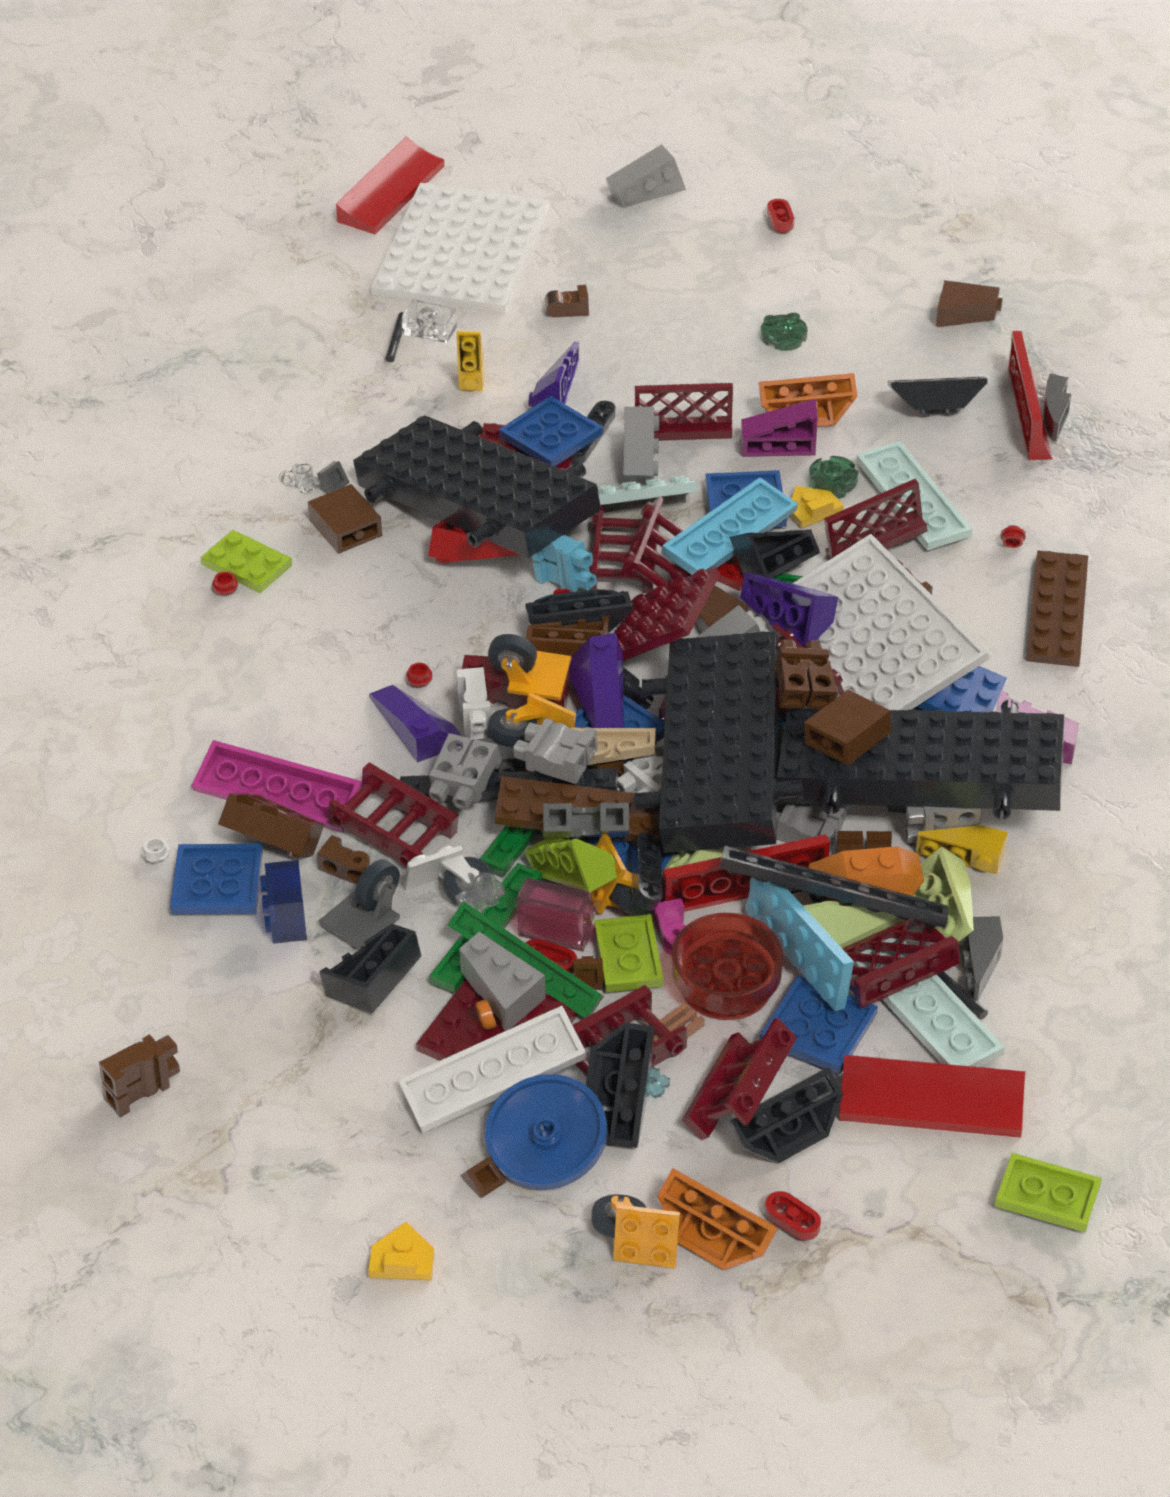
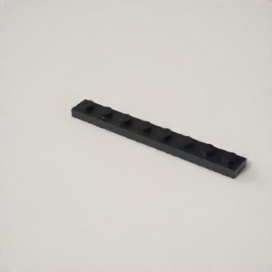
M585 769L576 784L542 774L538 771L492 772L485 790L481 793L482 797L480 800L498 799L501 776L617 791L618 769ZM429 775L400 776L402 782L430 798L431 781ZM447 795L445 801H453L454 796Z
M725 846L723 850L720 868L734 875L744 874L752 876L760 882L770 881L781 884L786 889L808 891L816 897L826 896L834 898L842 904L860 905L872 912H886L893 914L898 919L916 920L932 928L937 926L945 928L948 920V905L728 846Z

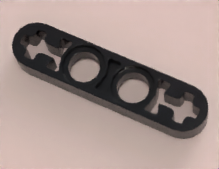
M599 401L587 415L589 419L603 426V435L616 416V407L613 402ZM602 436L580 449V453L573 455V464L576 461L583 464Z
M640 833L632 845L633 900L640 908L649 911L656 909L663 896L661 844L653 835Z

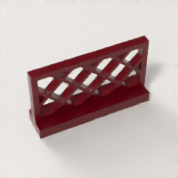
M733 383L635 386V407H652L658 401L666 405L660 412L654 409V416H659V431H654V438H659V441L732 439ZM719 391H727V396L722 400H718L713 395ZM693 392H700L703 395L696 402L689 397ZM668 393H676L678 395L672 402L664 396ZM640 394H651L654 398L646 403L640 398ZM709 399L715 405L707 411L701 405ZM683 400L691 405L684 411L677 407ZM721 408L727 413V416H714L713 414ZM695 409L703 414L700 417L688 416ZM671 410L678 414L677 417H664Z
M916 479L824 518L828 548H825L829 560L870 534L887 550L928 532L927 524L922 516L920 489ZM912 490L906 500L901 499L906 492ZM889 500L884 510L878 509L883 502ZM897 503L902 505L896 514L891 513ZM909 508H913V509H914V510H912V511L906 513ZM867 511L861 520L856 519L860 512ZM874 513L879 515L873 524L868 523ZM887 517L892 519L883 523ZM844 521L838 530L833 529V524ZM851 524L856 525L851 534L846 533ZM864 527L869 529L861 533ZM841 537L846 539L838 543Z
M912 919L899 922L842 948L854 961L851 977L852 975H861V977L854 980L851 978L849 989L855 994V1003L861 1008L959 964L958 940L953 936L946 938L936 928L925 926L922 922ZM916 926H919L923 929V932L908 931L909 929ZM895 938L899 939V943L884 942V940ZM905 940L920 941L919 945L904 944ZM925 942H935L932 945L924 946ZM864 949L875 950L874 954L859 953ZM880 951H891V952H895V955H894V956H884V955H880ZM901 953H911L905 957H900ZM856 961L871 963L870 968L855 966ZM876 964H886L879 969L875 968Z

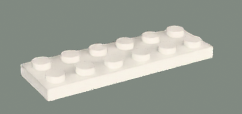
M560 1006L403 1077L398 1081L422 1133L497 1100L502 1093L521 1080L537 1075L554 1074L587 1059V1054L563 1006Z

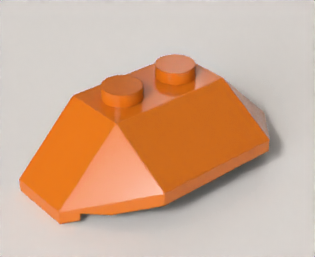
M854 373L758 382L761 407L767 412L816 399L817 428L835 426L857 398Z
M899 846L841 851L808 865L810 869L911 896L914 895L924 882L919 854ZM823 897L827 901H838L834 898ZM839 902L840 906H852V905L842 904V903Z
M674 1168L670 1171L658 1193V1199L663 1210L680 1212L678 1243L723 1270H728L763 1257L778 1230L776 1226Z

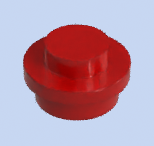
M1011 525L1001 531L1000 538L1006 547L1017 548L1022 546L1023 541H1025L1026 532L1018 526Z
M220 572L215 575L212 587L216 593L228 595L238 588V581L232 573Z
M421 662L412 664L406 672L407 682L417 687L429 684L433 678L429 666Z

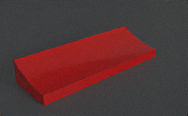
M407 136L404 137L336 203L337 222L376 235L414 197L419 184L428 183L445 166L444 159L427 152Z
M1012 331L1008 372L1028 460H1053L1022 331Z
M827 834L747 852L808 867L813 862L829 857L830 841ZM722 857L663 869V896L660 902L681 898L684 912L746 899L749 898L750 879L752 876L744 874L734 875L720 868Z
M844 1055L843 1096L840 1102L839 1121L1021 1138L1026 1071Z

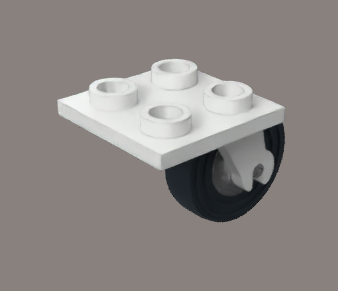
M461 845L453 848L446 846L439 849L435 854L414 857L407 865L403 887L406 891L442 878L444 880L445 893L453 903L460 906L464 901L474 908L484 904L491 897L495 886V878L492 869L483 860L475 857H463Z

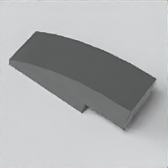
M1050 373L1046 384L1043 414L1047 432L1051 440L1057 442L1069 415L1072 394L1067 393L1068 377Z

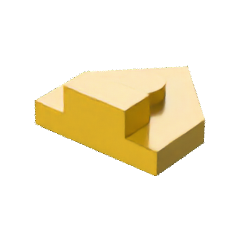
M796 486L791 499L798 503L797 511L790 515V517L800 528H804L844 510V505L831 491Z
M406 1221L372 1245L368 1271L369 1278L432 1281L435 1258L434 1247Z

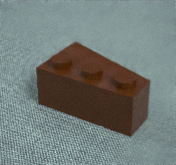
M601 616V621L586 623L585 618L577 619V624L562 625L561 621L528 625L526 639L535 646L537 651L572 657L590 637L609 634V616Z
M229 793L218 825L263 841L265 845L284 849L287 855L301 859L302 856L314 855L325 825L256 793Z

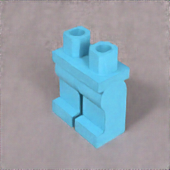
M563 535L532 556V559L535 560L533 561L537 582L544 584L549 580L560 584L562 588L569 589L572 592H576L581 588L589 590L597 583L596 575L589 572V566L593 562L592 553L586 551L583 541L578 540L575 542L574 539Z

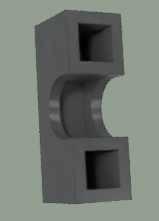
M572 803L543 804V838L601 837L602 834H608L609 837H628L629 803H600L599 806L588 808L574 807Z

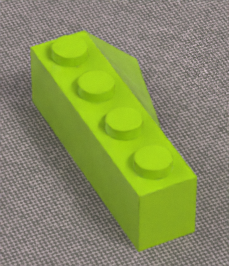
M546 838L525 850L530 867L542 872V878L589 893L618 877L615 871V860L608 851L578 839Z

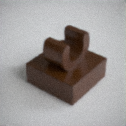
M582 956V959H573L574 976L593 989H603L602 958Z

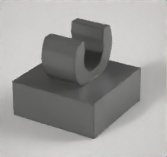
M333 461L316 473L318 476L316 480L319 486L324 488L326 494L350 483L340 461Z

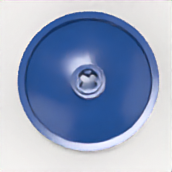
M557 1074L537 1075L512 1085L496 1100L486 1120L485 1142L493 1162L501 1174L510 1181L531 1189L559 1188L580 1179L597 1163L607 1141V1120L598 1097L580 1081Z

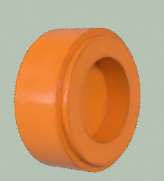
M487 999L476 1002L475 1007L484 1030L496 1027V1022Z

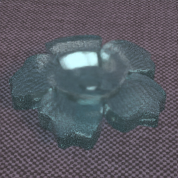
M652 1067L647 1097L651 1094L653 1098H658L670 1086V1078L664 1074L660 1075L659 1068Z

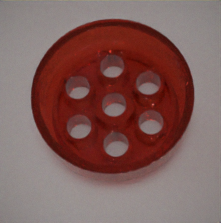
M714 913L702 916L686 925L674 940L672 947V977L674 983L682 993L687 1004L696 1012L706 1017L717 1020H738L749 1017L767 1004L782 979L783 949L780 940L767 925L753 917L738 913Z

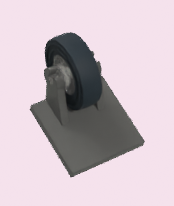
M384 859L373 862L361 874L356 890L319 920V924L357 949L363 948L364 941L400 919V914L392 910L393 895L400 879L399 869Z

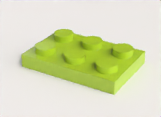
M231 530L200 557L201 565L218 573L230 572L237 579L238 583L258 593L263 592L292 566L291 557L235 530Z
M651 914L594 920L599 957L603 961V979L606 993L635 990L643 985H646L648 988L664 986V977Z
M1011 1153L996 1197L995 1207L1086 1233L1102 1178Z

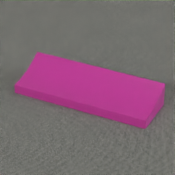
M213 740L191 786L196 792L227 800L229 793H256L325 824L324 828L343 833L345 829L335 826L332 821L328 820L329 801L333 798L345 805L363 787V783L356 779Z

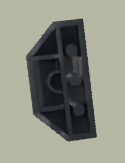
M984 376L888 380V386L912 409L919 410V414H933V410L943 409V413H957V409L965 408L988 383V378Z
M594 589L546 595L536 599L534 602L526 603L525 609L529 623L532 625L561 621L562 625L577 624V619L585 618L586 623L601 621V616H609L610 633L633 610V605L628 591L617 592L614 590Z
M624 1022L591 1048L586 1086L598 1097L604 1109L608 1127L607 1144L638 1148L648 1093L655 1026Z
M827 1067L762 1101L748 1125L744 1126L736 1117L729 1120L728 1123L742 1149L779 1164L829 1136L843 1092L831 1069Z

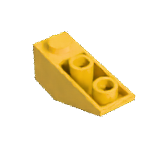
M457 331L459 390L483 391L485 357L481 331Z
M983 825L919 831L917 834L916 853L929 857L942 846L962 859L966 867L997 874L1006 852L1008 832Z

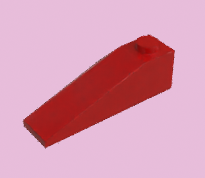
M440 521L432 528L428 556L436 558L435 560L439 563L448 564L456 561L520 555L488 540L475 548L467 541L466 535L469 532L444 521Z

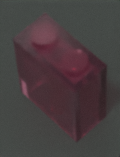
M526 877L517 896L518 936L528 939H542L569 949L584 952L588 941L592 942L595 936L596 925H593L592 921L595 916L596 906L592 905V893Z

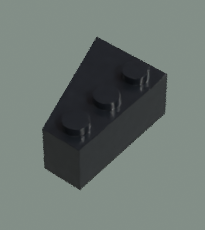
M812 529L751 532L729 537L743 575L746 572L773 578L820 553Z
M392 923L364 941V947L351 955L348 952L341 957L342 962L330 970L325 967L319 971L326 997L373 1013L421 958L422 955L416 931Z

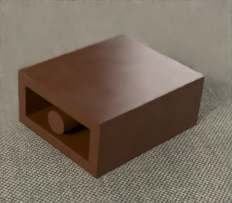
M352 484L308 501L309 521L338 554L382 536L381 516Z
M850 690L845 691L804 722L806 744L846 765L851 764L892 732L891 710Z

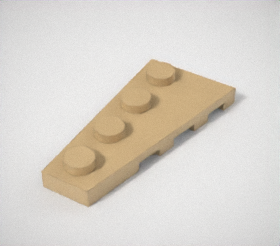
M571 728L579 731L585 730V728ZM593 728L597 729L598 750L588 765L654 755L656 729Z

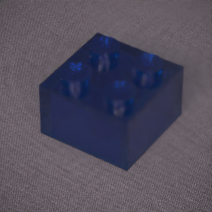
M299 860L264 863L265 875L260 876L261 892H267V894L262 895L263 913H269L268 916H264L266 933L272 932L273 944L307 940Z

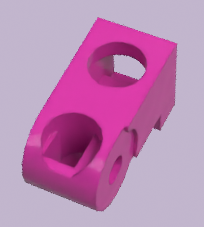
M682 899L660 902L653 911V921L665 952L671 956L684 955L689 947V929L682 924L684 923Z

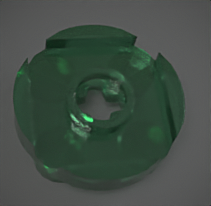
M791 312L787 315H767L764 317L763 324L761 325V340L765 345L769 346L770 343L775 345L776 350L789 351L801 347V342L804 340L806 342L808 327L800 319L798 313Z
M830 456V460L822 461V458H819L810 465L809 487L831 491L836 498H844L847 492L852 491L857 486L859 473L855 469V464L845 457Z

